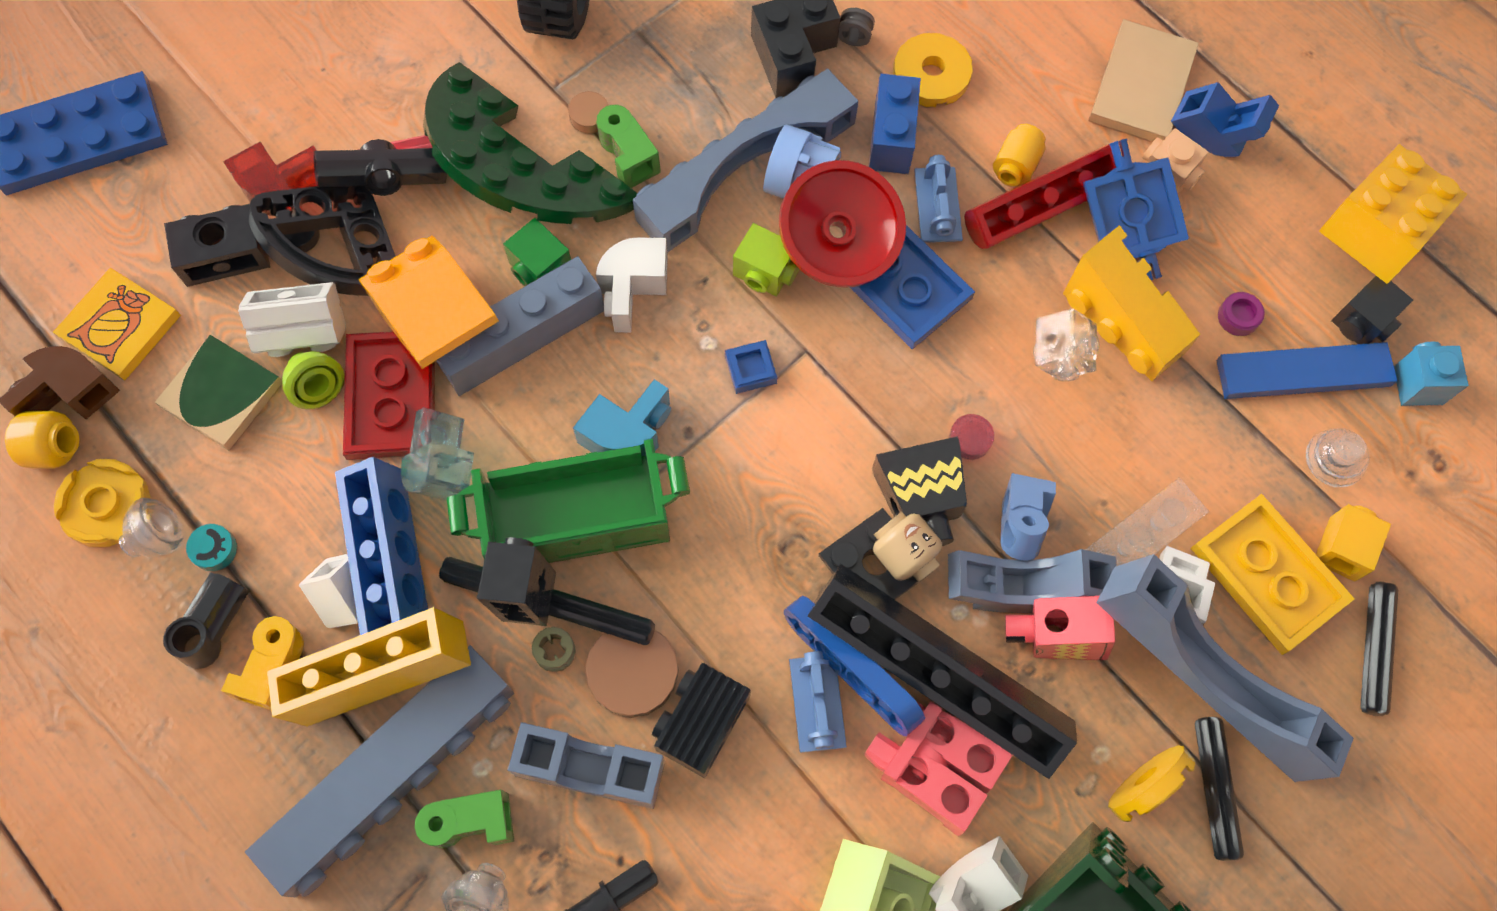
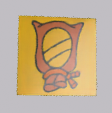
M110 267L53 333L125 381L181 315L175 308Z

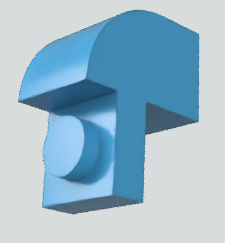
M654 379L629 412H626L599 394L573 427L577 443L590 452L597 453L640 445L641 455L645 456L644 440L653 438L656 451L659 447L657 432L652 428H660L671 412L669 388Z

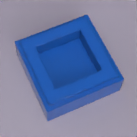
M766 340L725 350V359L736 394L777 384L778 378Z

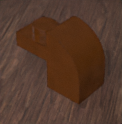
M51 346L36 350L23 358L33 371L26 377L14 382L8 392L0 397V404L9 413L16 416L27 411H49L63 400L84 419H88L115 396L120 389L80 352L68 347Z

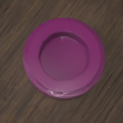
M1236 292L1229 295L1218 310L1220 325L1228 333L1236 336H1246L1253 333L1262 323L1265 316L1264 307L1260 300L1246 292Z

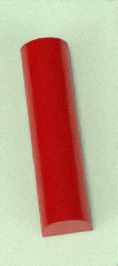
M1109 144L1102 146L967 210L964 220L973 242L981 249L990 248L1087 201L1083 182L1105 176L1116 168L1111 146Z

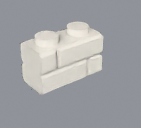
M333 282L247 292L239 305L238 312L243 328L246 329V337L253 354L268 352V355L271 357H281L290 354L294 349L310 347L311 351L324 352L339 344L346 330V322L342 308L339 305L340 300L336 285Z

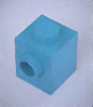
M1435 341L1424 342L1414 346L1413 350L1394 366L1401 406L1444 405L1469 386L1460 346H1441V343Z

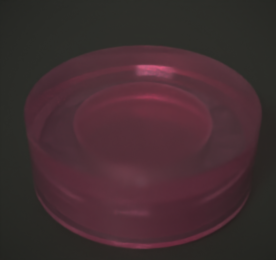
M967 414L959 417L954 422L949 438L958 436L961 457L967 460H975L983 457L990 450L994 441V430L990 422L984 417L976 414Z

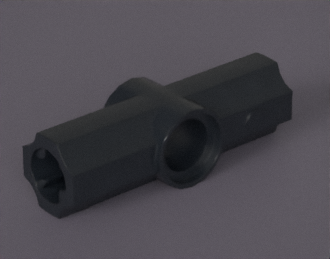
M376 139L366 142L360 150L314 151L317 188L365 186L374 195L386 196L397 192L402 185L444 184L447 180V173L433 157L432 148L396 149L391 142Z

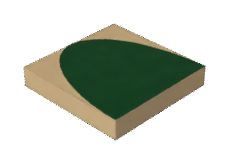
M209 335L155 403L169 414L229 451L281 386L282 380L271 371L214 336Z

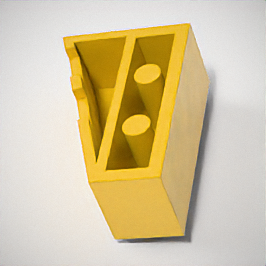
M1119 225L1082 255L1063 295L1067 298L1069 305L1074 311L1084 314L1097 327L1100 336L1106 342L1114 344L1127 357L1129 364L1134 370L1145 374L1151 381H1154L1182 357L1201 334L1169 291L1161 295L1147 276V273L1152 268L1145 258L1138 262L1135 260L1122 242L1127 237V234Z

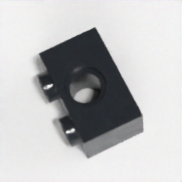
M249 204L242 206L231 205L220 211L203 215H187L180 220L164 223L171 268L187 287L270 268L269 256L258 243L249 225ZM222 239L219 243L213 245L216 241Z

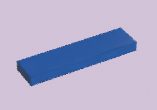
M1388 342L1221 354L1216 360L1224 399L1391 387L1397 382Z

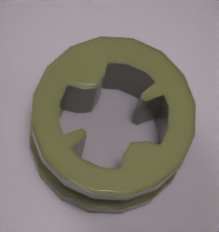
M549 627L543 629L536 635L532 644L534 658L539 666L546 671H562L569 667L574 660L576 653L575 644L568 632L562 628ZM555 638L561 639L560 645L565 650L564 655L560 659L555 655V661L547 660V653L543 649L544 644L547 641L553 644V639Z

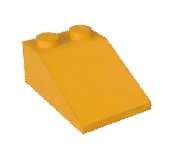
M433 235L411 242L405 248V252L390 261L385 260L376 263L368 270L365 276L358 279L384 321L422 369L499 322L495 313L453 257Z

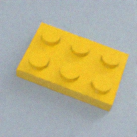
M1260 494L1190 548L1198 558L1210 562L1208 570L1281 655L1291 651L1355 600L1263 494Z

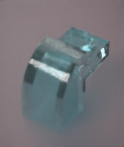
M425 407L416 411L410 454L402 457L401 478L405 490L447 501V497L457 495L460 491L470 486L474 453L460 449L464 426L463 418Z

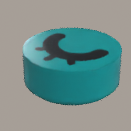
M206 524L197 528L190 535L186 544V552L191 562L205 571H218L227 567L235 558L237 542L235 537L223 526Z

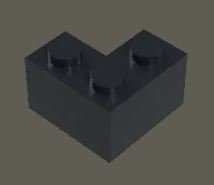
M772 0L752 6L751 37L775 98L787 96L796 90L805 78L812 75L815 76L816 59L813 53L837 47L841 17L833 0Z

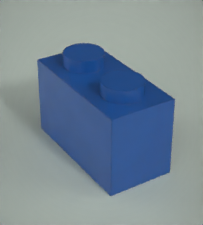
M880 73L875 100L869 167L873 170L909 174L915 149L921 78Z

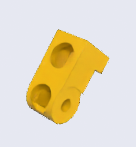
M276 616L265 618L257 625L252 637L254 649L249 656L242 675L238 676L228 673L221 689L223 693L235 700L271 710L267 671L300 659L304 646L303 635L288 620Z

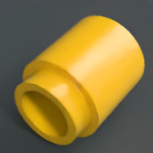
M1020 124L1007 135L993 162V171L1005 185L1020 186L1031 180L1046 150V137L1039 128L1030 124Z

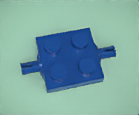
M1126 138L1109 144L1116 168L1105 176L1083 182L1098 242L1120 225L1127 234V237L1122 240L1124 245L1134 258H1139L1140 260L1145 258L1152 269L1147 273L1150 280H1153V278L1158 279L1162 275L1156 253L1167 245L1188 240L1189 236L1169 157L1150 163H1133L1127 142L1128 139Z

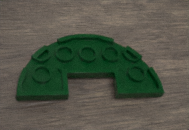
M458 62L448 68L433 83L425 103L424 135L428 136L433 147L432 155L440 167L451 179L475 197L511 213L514 207L537 214V221L559 224H572L573 218L593 217L595 222H602L617 218L634 210L633 198L638 193L580 150L552 166L501 128L502 125L516 118L519 105L462 63Z

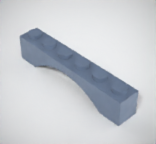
M828 68L816 76L812 75L805 78L796 90L784 98L782 96L777 97L767 106L766 110L754 118H746L741 121L732 133L721 140L716 139L710 142L703 149L702 153L689 162L683 161L677 164L668 176L656 184L651 183L644 186L636 197L633 198L635 220L650 238H666L668 253L698 232L702 214L711 196L728 176L743 164L773 150L777 137L784 125L787 124L822 137V141L828 143L855 124L859 101Z
M1152 554L1114 567L1096 602L1102 609L1294 782L1340 777L1354 739L1322 708L1297 699L1273 687L1229 656L1209 635L1198 619L1190 600L1188 585L1156 555Z

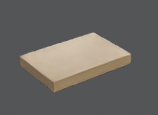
M1123 19L1089 121L1152 142L1157 137L1164 141L1172 131L1173 124L1171 120L1180 105L1199 43Z

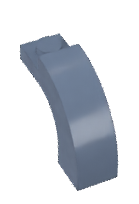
M1080 549L1056 557L1023 561L996 558L958 550L948 554L949 599L973 603V609L1004 613H1032L1034 600L1038 598L1100 596L1114 567L1117 566L1116 556Z

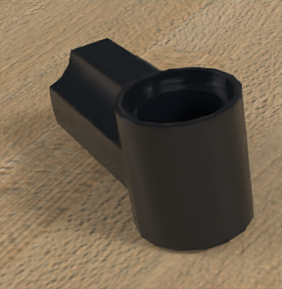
M210 572L184 616L173 621L166 628L163 636V645L166 651L189 668L202 669L213 664L221 652L220 640L249 591L223 575ZM200 635L199 644L191 651L185 652V646L190 638Z

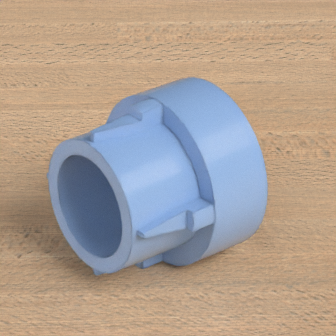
M787 124L784 125L777 137L768 162L763 191L784 199L791 184L803 172L823 162L840 160L841 148L822 141V137Z

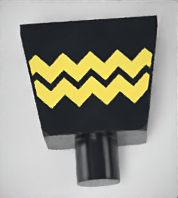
M958 436L876 454L872 466L873 475L893 516H897L900 512H903L906 516L914 513L919 514L940 538L942 546L952 543L954 538L949 520L961 517L967 507Z

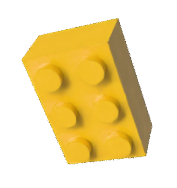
M1398 144L1346 198L1321 227L1319 232L1388 284L1422 249L1468 194L1461 190L1452 178L1441 175L1426 164L1418 153L1407 150L1401 144Z

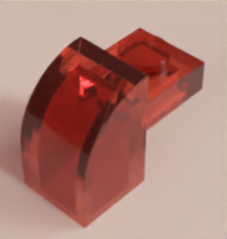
M261 141L223 161L249 203L257 194L316 186L314 151L317 150L314 145L278 165L274 163ZM289 206L286 208V210L290 209L291 211L292 207ZM269 210L262 211V213L272 216Z

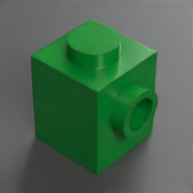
M535 217L503 243L509 264L512 266L511 271L523 286H527L571 260L569 249L545 226L537 221Z

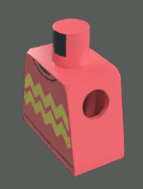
M1099 596L1038 598L1034 600L1032 615H1005L1006 643H1033V655L1035 658L1108 660L1115 644L1114 618L1096 603ZM1047 626H1058L1062 632H1052Z

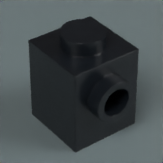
M1375 276L1331 321L1340 328L1341 333L1347 339L1355 341L1357 344H1369L1376 337L1381 342H1384L1401 326L1402 323L1396 317L1413 299L1392 281L1386 284L1379 277Z

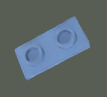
M934 155L929 158L926 168L914 169L921 240L924 243L962 241L955 167L950 166L945 156Z
M822 651L807 652L804 654V658L789 659L800 753L846 748L837 673L829 666L828 660L823 659Z

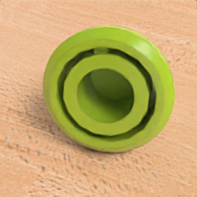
M316 351L301 352L293 355L288 361L282 376L283 391L291 404L301 409H316L327 405L337 397L344 384V371L341 365L331 356Z

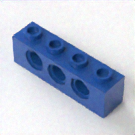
M370 457L336 471V484L360 635L428 610L404 470L378 458Z

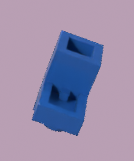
M1216 82L1186 91L1171 122L1181 133L1209 153L1223 157L1240 156L1247 141L1257 140L1265 136L1270 129L1279 104L1271 95L1236 104L1220 83Z

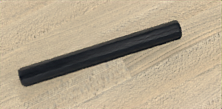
M447 557L440 568L439 578L446 583L478 593L483 567L453 557ZM553 589L549 611L550 616L641 645H648L655 630V624L651 619Z

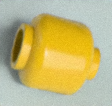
M27 411L17 414L10 421L5 433L6 451L12 461L21 467L55 469L66 465L72 459L79 446V433L72 421L63 413L56 411Z

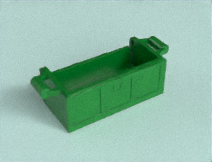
M653 438L644 440L645 456L641 455L640 445L598 453H586V455L546 462H534L529 465L488 471L487 476L490 483L487 482L481 468L472 469V485L463 489L457 495L447 497L451 535H464L480 539L481 552L484 559L488 542L504 543L505 538L509 537L526 539L533 542V546L539 550L548 563L670 542L665 507L676 501L679 497L690 494L685 460L682 456L671 457L655 453ZM657 464H667L672 494L663 495ZM474 496L478 528L469 530L465 498Z

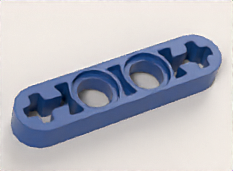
M800 596L785 608L784 616L794 632L813 651H822L823 659L828 660L829 666L895 731L902 736H908L924 722L925 715L916 700L880 665L808 617L814 604L809 598Z

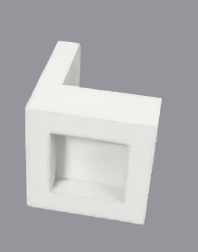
M344 554L327 558L299 584V587L327 628L357 624L358 620L348 555Z

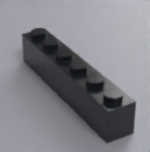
M841 563L816 598L808 614L809 618L1046 778L1050 779L1077 744L1075 720Z

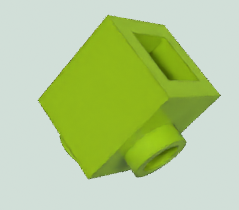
M752 223L733 255V276L744 280L745 284L756 292H768L776 297L784 284L790 286L799 271V268L788 256L781 236L755 223Z

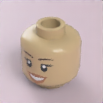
M900 512L873 534L878 539L874 544L873 552L896 580H906L913 575L919 582L940 565L935 557L942 549V542L919 514L914 513L906 516L903 512Z

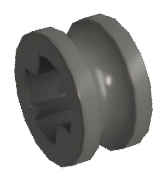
M861 8L845 9L841 14L838 38L851 46L867 45L870 42L871 31L875 25L874 17L868 11Z

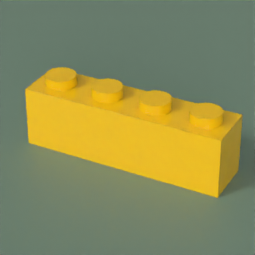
M433 607L267 671L272 717L308 727L471 666L464 621Z

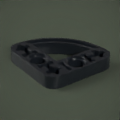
M313 186L257 194L249 204V225L263 250L285 271L310 285L333 282L336 285L337 293L369 296L358 279L365 276L373 266L372 258L377 257L376 263L385 260L390 261L396 257L373 194L365 186L322 188ZM353 200L356 205H360V207L354 208L351 202L346 201ZM332 201H333V209H334V208H337V211H332ZM307 202H313L321 206L324 212L320 215L311 216L304 213L300 206ZM289 206L292 207V217L289 216L290 209L286 210V208ZM269 210L271 215L276 216V218L269 219L268 215L262 213V211ZM340 228L354 269L322 262L297 248L284 235ZM360 231H367L375 235L377 242L365 245L357 241L354 235Z

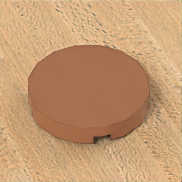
M654 630L653 637L648 645H641L607 633L602 634L590 649L585 666L587 685L598 704L612 713L628 718L649 715L662 707L673 692L679 674L675 651L667 638Z

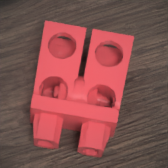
M930 701L927 707L917 702L925 715V720L907 736L902 746L900 747L879 732L864 756L883 772L881 780L944 823V827L959 837L970 825L988 796L987 793L993 788L1011 759L1012 754L959 719L942 711V708Z

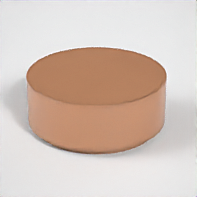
M593 91L581 92L574 96L568 107L573 127L582 133L591 134L598 132L597 115L600 110L608 106L607 100L601 94Z

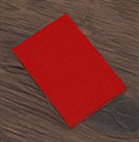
M393 331L346 334L343 456L346 460L368 459L370 457L387 458L435 455V361L422 369Z

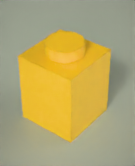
M1348 504L1329 518L1316 555L1330 571L1355 582L1375 570L1391 523L1378 518L1374 511L1366 507Z

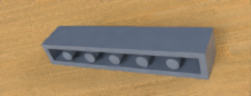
M471 645L468 646L471 666L431 680L245 851L246 855L281 896L297 898L301 894L302 897H305L316 890L327 878V875L324 873L326 869L338 858L344 861L352 856L364 844L365 839L362 836L374 824L383 825L394 817L401 809L402 804L399 801L413 788L418 791L429 784L439 772L436 768L437 765L450 753L453 756H457L464 751L475 739L473 732L485 720L491 723L509 708L511 703L508 699L514 692Z

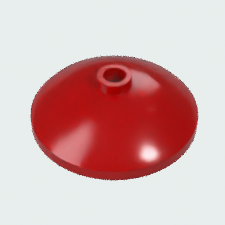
M834 160L809 168L791 184L781 204L779 231L788 256L804 274L828 286L848 288L867 284L880 277L892 266L904 244L906 218L897 192L881 174L857 162ZM830 227H839L842 230L843 236L841 238L834 237L830 232Z

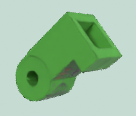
M609 105L600 110L596 121L600 143L606 151L614 153L616 156L615 165L618 179L630 188H633L661 173L659 152L630 111L621 105Z
M500 789L425 805L415 819L416 834L423 843L438 848H448L455 845L463 837L485 833L487 843L493 845L514 842L509 794Z

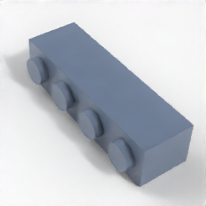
M579 256L490 306L499 322L436 361L458 396H461L604 312L601 288Z

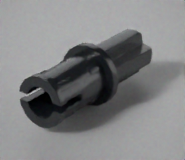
M642 860L607 884L602 880L599 882L600 888L564 911H622L621 909L656 887L659 883L658 877L651 865L646 860Z

